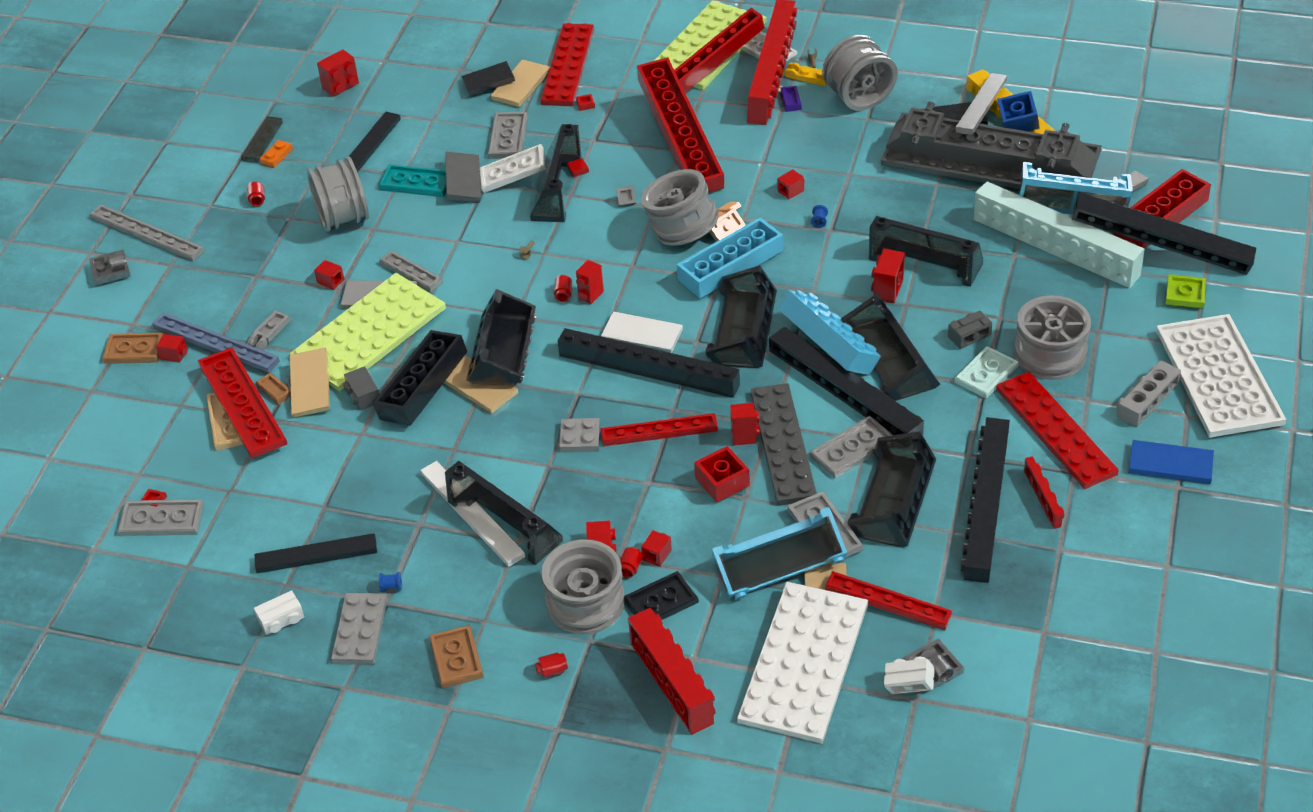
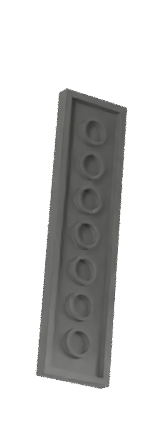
M789 384L751 388L754 408L759 412L758 424L777 505L793 504L817 494Z

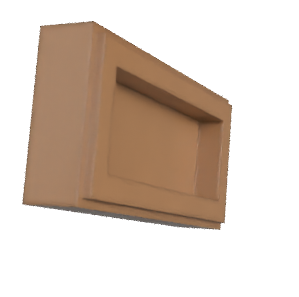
M272 373L255 382L256 386L278 405L291 397V389Z

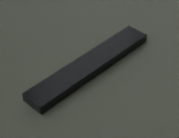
M386 111L349 155L357 173L401 120L399 114Z
M375 533L256 553L254 554L256 573L377 553Z

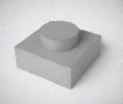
M633 186L616 188L619 206L636 203Z

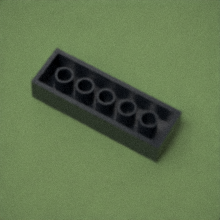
M430 330L373 402L379 420L409 426L413 424L468 352L462 335Z

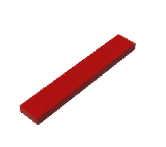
M715 413L600 429L604 447L717 432L718 426Z
M832 571L825 586L827 591L867 599L870 606L942 630H946L952 615V610Z

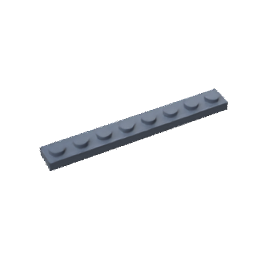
M164 312L152 323L153 329L168 335L182 336L186 342L215 353L233 347L241 363L270 373L280 362L279 357Z

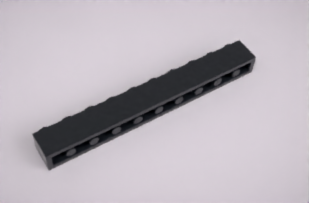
M1080 192L1074 206L1071 219L1245 275L1249 273L1254 264L1256 247L1082 192Z
M783 327L769 337V351L864 417L871 416L892 435L919 431L923 435L924 420L920 416L915 415L905 406L894 401L890 396H887L877 387L866 382L862 377L847 371L836 360L811 345L807 340L799 337L795 332ZM912 436L896 438L906 446L912 443Z
M564 328L557 340L559 356L732 398H734L740 386V370L737 368Z
M986 417L985 425H981L980 436L983 439H979L978 451H981V453H977L976 465H979V468H975L974 479L977 480V483L973 482L972 494H975V497H971L969 508L973 509V513H968L967 524H970L971 527H966L965 540L969 541L964 543L963 555H966V559H962L960 570L964 571V580L989 583L1010 420Z

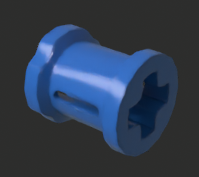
M816 205L812 210L811 224L816 228L825 227L827 222L825 217L828 215V209L823 205Z
M401 572L393 575L380 573V591L384 592L385 589L402 590Z

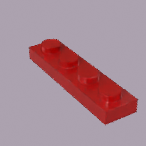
M1033 456L1025 458L1024 473L1053 529L1061 528L1062 519L1065 517L1064 510L1061 506L1059 507L1055 493L1051 492L1048 479L1043 477L1040 464L1035 462Z

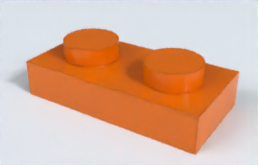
M278 140L260 158V163L275 168L293 150L292 144Z

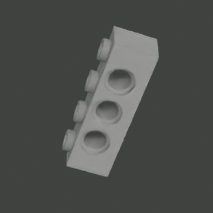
M1162 360L1156 366H1152L1149 373L1139 380L1135 388L1132 387L1128 395L1119 400L1117 404V417L1138 427L1179 384L1181 370Z

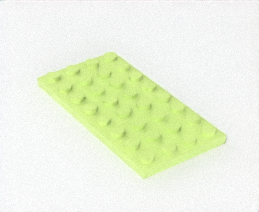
M712 0L654 61L668 57L675 70L744 14L746 10ZM762 15L763 22L765 24L767 22V17ZM741 48L693 87L704 90L737 55Z
M395 273L289 353V355L326 347L328 352L329 385L340 392L344 388V374L364 366L368 370L446 309L445 302L398 273Z

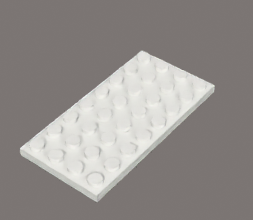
M1230 314L1157 325L1156 332L1173 366L1181 370L1180 380L1209 438L1286 424V418Z
M786 582L737 718L738 723L823 744L867 610L868 600Z

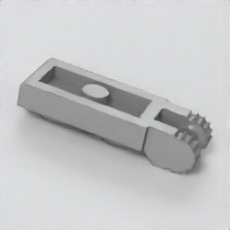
M275 310L253 332L246 344L252 347L256 346L255 348L260 350L265 349L267 344L291 321L290 316Z

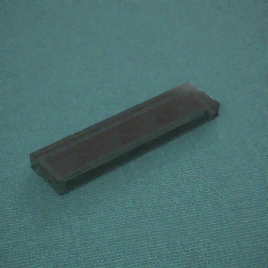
M270 116L265 118L242 154V161L258 163L282 125V118Z

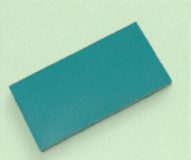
M389 164L378 186L379 190L444 197L446 193L445 170Z

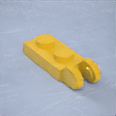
M791 62L784 71L786 77L796 79L797 81L822 86L827 85L823 79L822 69L800 66L798 63Z

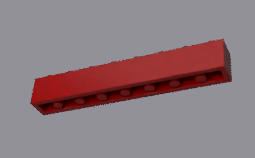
M751 7L675 69L685 93L765 28L763 17L760 13Z

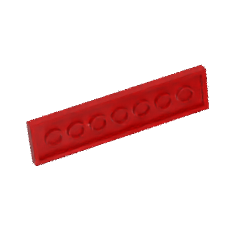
M563 23L542 93L541 105H574L594 32V24Z
M233 347L197 360L200 369L251 459L287 445L283 432Z
M1030 371L997 384L996 390L1084 489L1118 475L1119 469Z

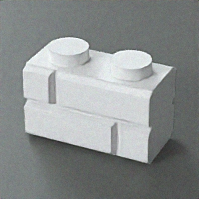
M289 591L254 607L256 618L265 635L276 633L281 628L289 624H296L300 619L304 618L302 607L293 591Z
M915 657L914 660L910 661L896 659L892 663L885 664L886 675L884 685L891 694L933 690L934 666L925 657Z

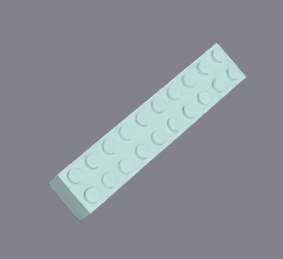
M986 182L975 192L973 220L1125 287L1130 288L1141 276L1144 248L1093 226L1072 220L1067 215L989 182Z

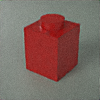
M792 169L777 178V190L787 199H791L804 191L805 179L801 174Z
M324 260L314 270L317 284L332 290L345 280L342 266Z
M163 334L156 346L160 360L181 362L188 352V346L182 336Z
M652 530L641 546L642 560L661 567L672 550L671 536Z

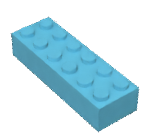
M760 217L677 264V279L697 297L702 298L719 288L723 276L756 267L783 251V234ZM736 275L730 278L731 280L739 277L740 275Z
M788 290L777 309L847 371L870 375L881 357L876 352V348L865 343L864 337L854 333L850 325L841 322V318L837 314L831 313L827 305L818 302V297L814 294H805L799 290L796 292Z

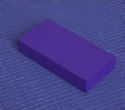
M797 86L780 87L785 112L802 110Z

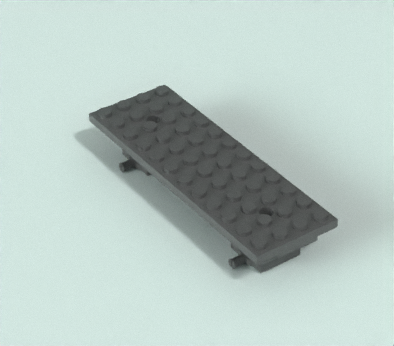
M929 101L925 109L911 108L909 113H901L886 144L885 152L881 158V165L982 183L989 182L994 185L1019 189L1023 162L1032 163L1034 170L1041 168V172L1092 178L1102 145L1081 142L1080 135L1067 132L1070 127L1067 123L1066 126L1065 123L1062 124L1060 131L1045 130L1044 134L979 124L973 135L957 133L956 126L960 120L944 118V113L935 112L933 110L935 103ZM1031 185L1025 186L1027 191L1073 198L1074 195L1072 190Z

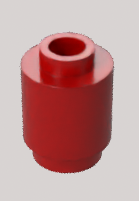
M251 182L247 185V197L251 205L260 206L265 200L264 186L260 182Z
M560 275L555 278L554 296L559 302L568 301L572 295L573 281L569 276Z
M635 547L624 549L620 558L623 577L632 578L637 573L643 559L639 549Z
M556 652L538 657V662L535 663L537 674L542 675L543 678L564 673V670L568 669L564 653L559 654Z

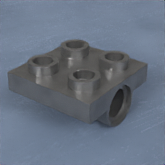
M124 249L89 258L96 285L131 276Z
M939 638L903 657L905 661L914 660L915 657H925L934 666L933 689L964 673L962 664Z

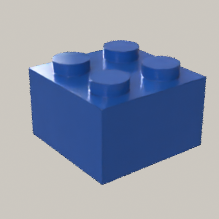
M1031 91L997 99L1004 128L1021 131L1040 129L1038 114Z

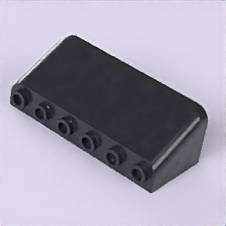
M498 289L494 291L480 319L466 381L473 384L516 386L517 383L521 384L525 375L522 372L527 364L525 359L530 351L528 349L532 340L530 336L534 330V325L532 324L537 317L535 305Z

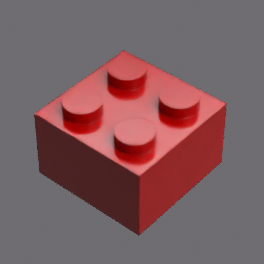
M344 49L317 62L322 89L332 97L359 84L355 59Z
M883 249L881 256L878 255L876 267H873L871 278H874L871 285L873 296L878 293L883 301L895 303L904 281L905 252Z
M728 446L694 462L695 479L716 503L750 486L749 469Z

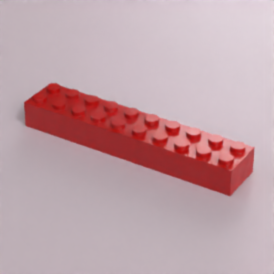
M776 0L748 95L747 123L767 125L768 119L772 117V109L775 106L774 98L777 99V88H780L781 79L786 67V59H788L789 49H791V43L794 38V30H796L797 21H795L798 8L795 7L796 1Z
M669 58L637 65L638 82L679 170L691 169L702 173L708 186V193L724 189V173Z

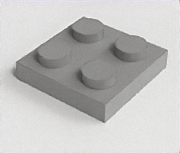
M600 418L561 419L560 452L599 451Z

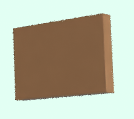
M164 333L110 334L102 359L103 363H158L159 354L156 346Z
M470 625L429 635L442 688L484 678Z

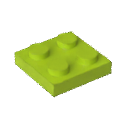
M1168 274L1166 305L1204 309L1206 278Z

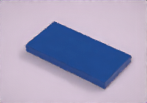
M1133 440L1129 473L1211 484L1214 450Z

